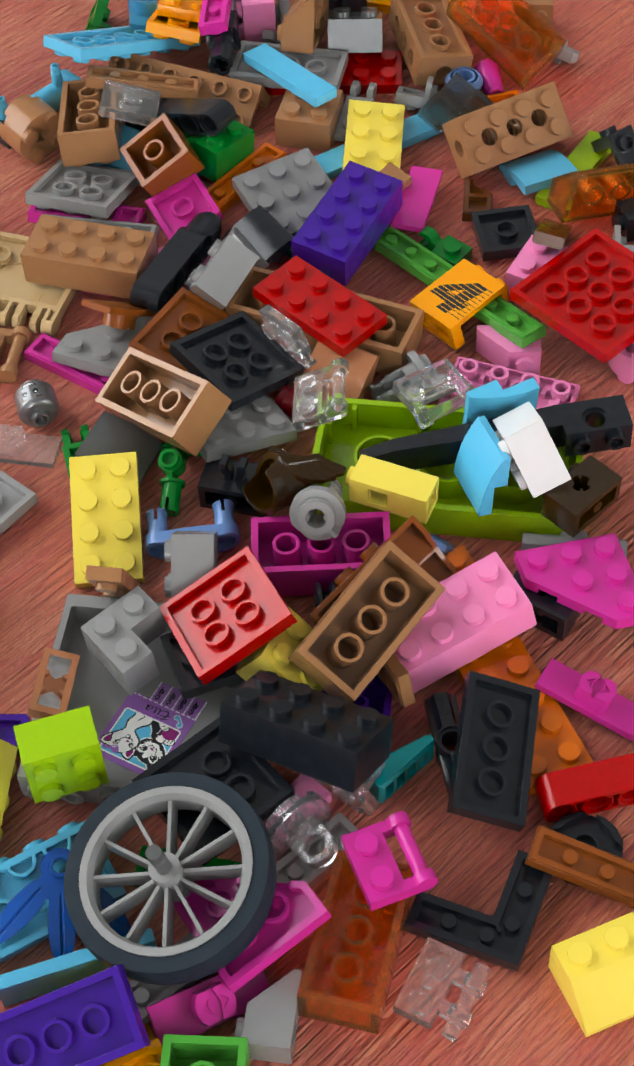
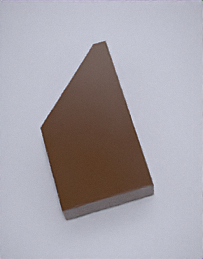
M465 177L462 221H471V212L492 210L493 194L486 189L481 190L473 184L471 178Z

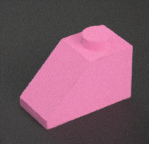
M490 325L476 326V352L495 365L527 373L540 374L541 338L522 349L499 334Z

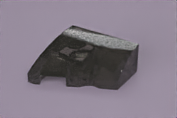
M456 73L418 111V117L430 127L440 132L443 131L442 124L494 103L479 89L476 90L459 73Z

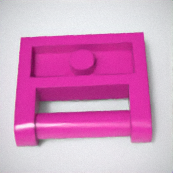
M405 811L396 812L384 821L341 836V844L371 911L427 891L438 883L434 870L427 867L410 830L412 823ZM396 835L414 874L412 877L403 879L385 839Z

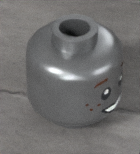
M32 379L24 382L16 390L14 396L19 419L25 425L44 427L58 416L59 405L54 388L49 383Z

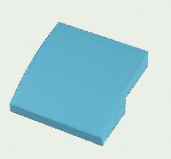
M553 149L499 165V170L511 186L517 185L524 195L576 180L578 173L576 167L563 154Z
M532 377L504 390L497 380L466 392L463 424L472 423L477 417L484 415L486 419L499 417L528 401L536 409L540 387Z
M485 415L477 417L466 433L458 451L454 467V474L478 516L492 514L494 488L508 485L511 462L508 453L502 452L498 445L500 440Z

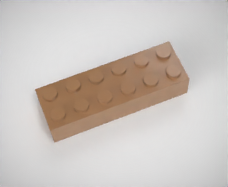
M253 266L226 306V313L232 316L244 311L280 346L312 355L318 340L253 297L252 288L274 272ZM354 292L387 314V324L357 348L380 356L375 370L379 374L388 375L408 364L405 354L411 350L416 352L423 338L424 310Z

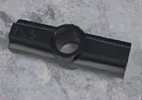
M235 10L230 12L228 31L222 32L219 35H206L210 51L208 67L211 73L221 76L229 74L230 68L233 67L235 51L241 49V40L238 33L239 16Z
M445 691L434 693L430 698L424 700V708L434 739L436 762L441 768L449 797L455 751L448 750L445 747L449 745L456 746L460 711L455 694H449Z

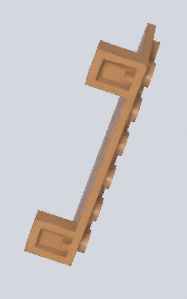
M131 54L130 58L112 56L108 67L199 79L198 98H222L227 100L236 111L235 121L251 128L258 106L268 108L271 100L270 95L262 85ZM121 92L123 109L131 110L145 98H165Z

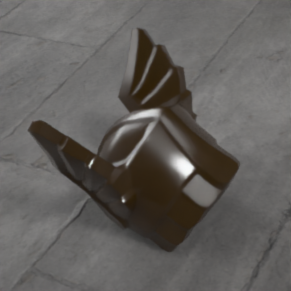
M272 445L261 458L256 474L242 489L246 501L255 511L271 517L283 509L290 508L296 494L307 488L310 484H324L325 482L335 481L337 477L344 476L346 467L318 453L309 456H295L282 448Z

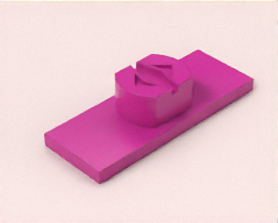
M412 166L409 172L412 184L402 192V207L393 218L391 228L421 232L426 226L443 170Z
M551 658L534 688L633 742L634 703L617 694L616 683L606 677L602 679V675L593 670L582 675Z
M261 971L233 993L221 976L217 974L149 1005L145 1009L156 1037L161 1045H163L164 1034L199 1035L245 1013L247 1003L266 990L269 984L264 972Z

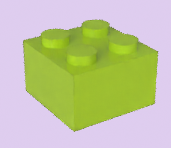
M89 705L13 726L22 766L35 804L43 801L53 802L64 795L78 791H91L100 785L110 783Z

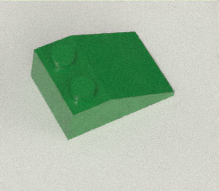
M234 120L214 137L208 135L207 137L185 136L205 167L198 174L213 182L219 180L254 152L255 131Z

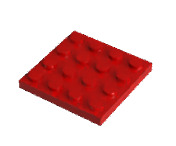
M594 228L511 288L509 299L606 364L634 342V252Z

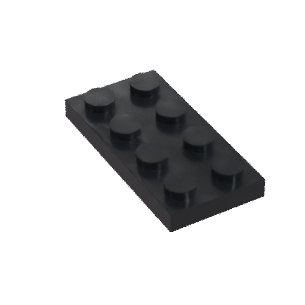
M471 670L466 675L447 812L518 832L525 827L540 690Z

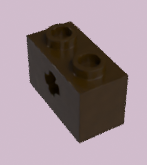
M591 455L580 464L575 463L569 468L568 472L572 478L571 480L542 495L543 506L541 515L571 537L576 536L616 502L619 497L622 477Z

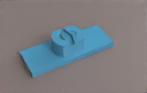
M128 0L129 26L131 29L146 30L147 20L157 9L156 0Z

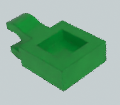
M426 226L419 233L421 237H424L419 244L453 266L464 258L469 260L472 257L473 248L450 235L441 239L438 232L430 226Z

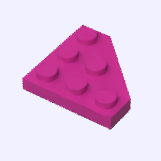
M615 533L515 551L514 563L525 588L536 593L542 590L557 597V603L581 614L584 611L602 618V623L611 628L620 629L634 626V574Z
M241 877L237 879L195 881V884L233 902ZM290 880V883L276 882L273 903L263 927L250 945L236 959L217 972L227 987L234 993L332 916L306 881ZM193 892L186 898L205 932L213 927L227 912V909ZM182 901L175 902V910L194 938L200 936V932Z

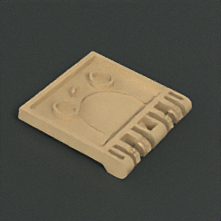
M0 231V326L9 327L11 323L13 329L16 326H23L26 323L27 314L33 313L29 322L30 331L32 333H39L40 331L41 334L45 333L55 337L60 329L61 319L77 290L27 282L20 254L29 237Z

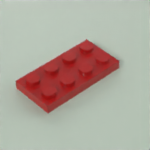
M297 255L252 288L254 298L343 358L387 324L386 313Z

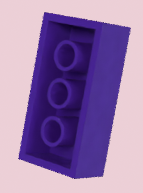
M349 161L291 240L292 258L297 255L341 285L346 286L402 207L403 181Z

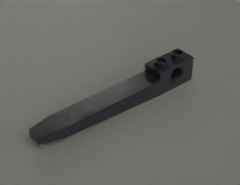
M623 395L535 409L542 418L556 448L562 447L564 457L631 447L633 423ZM495 418L487 419L494 432L497 431L493 422ZM474 422L391 439L360 450V456L363 454L413 470L454 464L461 443Z

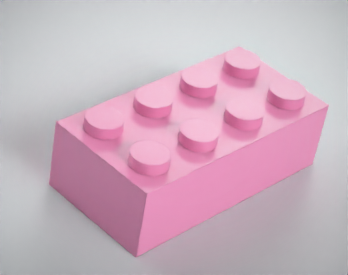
M496 551L439 582L446 589L393 653L409 672L414 693L537 625L532 603Z

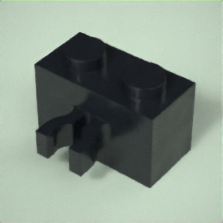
M222 454L220 460L206 462L197 485L200 507L212 509V504L220 500L221 509L225 510L224 499H229L234 504V513L265 517V514L255 511L246 501L242 489L256 474L259 463H249L246 457H241L240 461L232 460L227 454Z

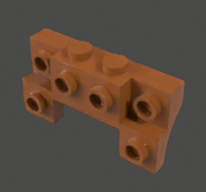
M411 516L380 546L374 541L359 556L363 562L355 570L348 566L334 580L338 586L308 617L316 625L376 551L389 540L438 582L452 576L458 570L442 553L428 530L414 516Z

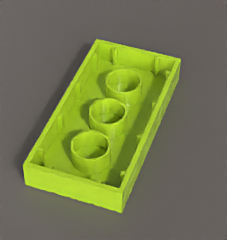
M324 396L312 455L318 453L346 467L345 475L336 478L341 483L343 489L341 498L345 504L346 513L382 512V510L349 501V486L345 485V479L350 466H356L360 458V450L395 438L462 425L464 408ZM557 447L567 470L573 464H580L583 461V455L564 457L562 447ZM455 463L416 469L417 471L439 477L438 500L427 523H421L429 533L522 542V533L559 535L563 531L541 515L543 494L533 498L528 488L522 491L510 470L508 485L494 488L492 514L478 516L454 474ZM330 481L325 482L324 484H319L318 486L328 488ZM317 510L316 515L324 513L320 510ZM389 513L390 530H397L408 518Z

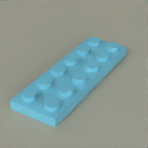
M130 26L44 35L43 46L54 50L56 55L73 57V61L76 63H89L90 59L109 61L112 56L119 58H130L131 54L148 56L151 55L152 51L159 53H170V49L188 51L189 47L200 46L201 41L199 44L185 45L180 43L179 39L171 37L168 39H158L152 36L153 33L145 32V30H133Z

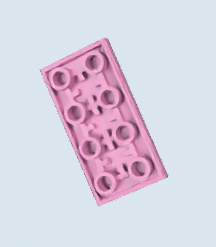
M458 356L439 399V406L465 408L466 392L494 380H497L504 390L533 377L540 387L536 409L576 402L580 393V385Z

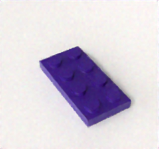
M123 964L115 965L0 1013V1066H100L151 1045Z

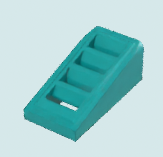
M427 734L391 752L389 758L365 781L367 789L378 805L392 796L433 759L434 739L431 734Z

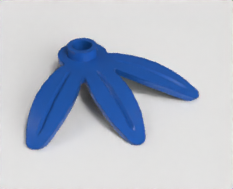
M56 848L45 854L40 865L41 876L19 891L0 914V944L23 929L38 913L45 901L49 899L48 934L53 956L55 958L73 952L76 930L69 917L65 903V872L58 873L53 869L55 862H67L70 850ZM100 888L101 906L104 910L115 903L116 900L104 888ZM125 913L109 923L110 927L121 936L127 935L131 929Z

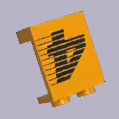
M464 258L411 299L410 305L411 307L424 310V329L457 350L465 344L461 325L498 296L509 302V290L503 280L494 278L486 273L480 265H474Z

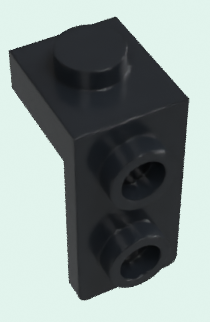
M631 124L620 129H616V126L613 125L600 131V138L592 141L591 145L595 153L607 148L611 149L627 189H633L634 131Z

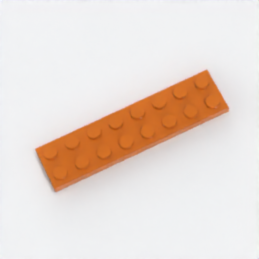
M464 545L453 548L452 551L445 555L456 567L457 572L474 563ZM519 636L510 639L455 670L463 686L465 684V677L470 670L536 689L534 688L535 684L541 676L540 671ZM541 691L529 796L536 793L533 783L538 777L549 772L594 762L558 701Z

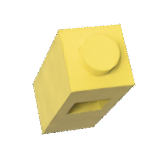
M361 454L356 466H350L346 475L345 485L349 486V501L382 511H389V513L408 519L414 516L419 522L426 524L438 500L439 477Z

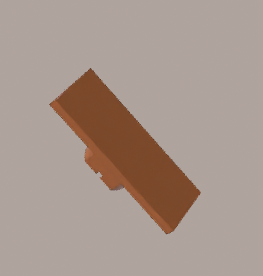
M82 299L81 302L82 306L104 312L103 324L122 330H134L137 316L154 317L157 314L148 309L133 306L130 302Z

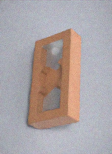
M48 647L44 648L27 716L41 719L67 711L80 655Z

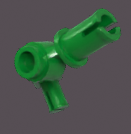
M162 443L158 465L166 477L159 480V485L162 486L159 508L166 510L167 517H170V511L172 516L176 517L180 515L181 491L186 486L185 481L178 477L185 472V460L195 456L169 443Z

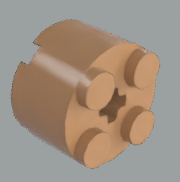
M23 95L7 107L4 112L7 116L4 124L0 122V136L26 160L39 164L44 160L46 154L59 148L57 139L59 113L40 97Z

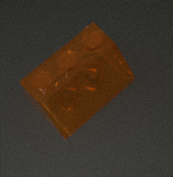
M634 163L571 172L554 177L547 202L561 223L614 215L616 201L634 197Z

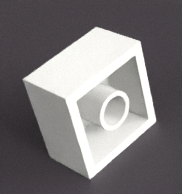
M529 401L493 419L497 428L495 434L500 440L498 445L502 452H507L512 459L510 471L522 491L528 488L533 498L572 479L542 418Z

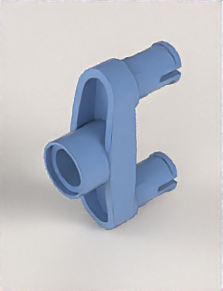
M224 499L225 510L221 509L220 500L212 504L215 524L168 530L167 512L165 509L157 508V519L154 517V509H149L146 512L148 533L145 536V549L147 554L157 559H164L165 541L171 539V534L175 531H218V553L234 548L240 542V531L238 524L235 523L233 502L229 499Z

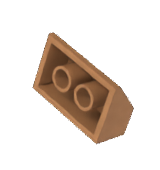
M295 0L293 5L289 6V11L287 14H284L282 24H278L277 41H281V51L313 54L328 27L327 19L330 0Z

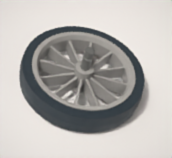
M169 772L156 774L132 782L113 793L90 814L81 826L73 841L66 862L64 874L65 903L72 924L83 944L92 955L110 968L123 964L127 978L142 983L154 985L187 983L222 969L236 959L255 939L263 927L273 903L277 879L276 860L269 833L255 809L230 786L211 777L196 773ZM186 809L201 812L177 851L178 810ZM168 811L166 852H163L158 845L154 844L142 821L155 814ZM213 817L231 829L192 854ZM136 824H138L150 845L145 851L147 859L116 844ZM239 842L242 864L199 867ZM110 852L148 870L147 872L102 875ZM241 877L233 902L195 884V881ZM142 885L104 910L102 909L100 888ZM191 892L227 909L222 918L206 932L186 899ZM148 899L125 938L110 927V922ZM164 901L162 947L138 944ZM182 901L201 935L185 943L173 945L174 903Z

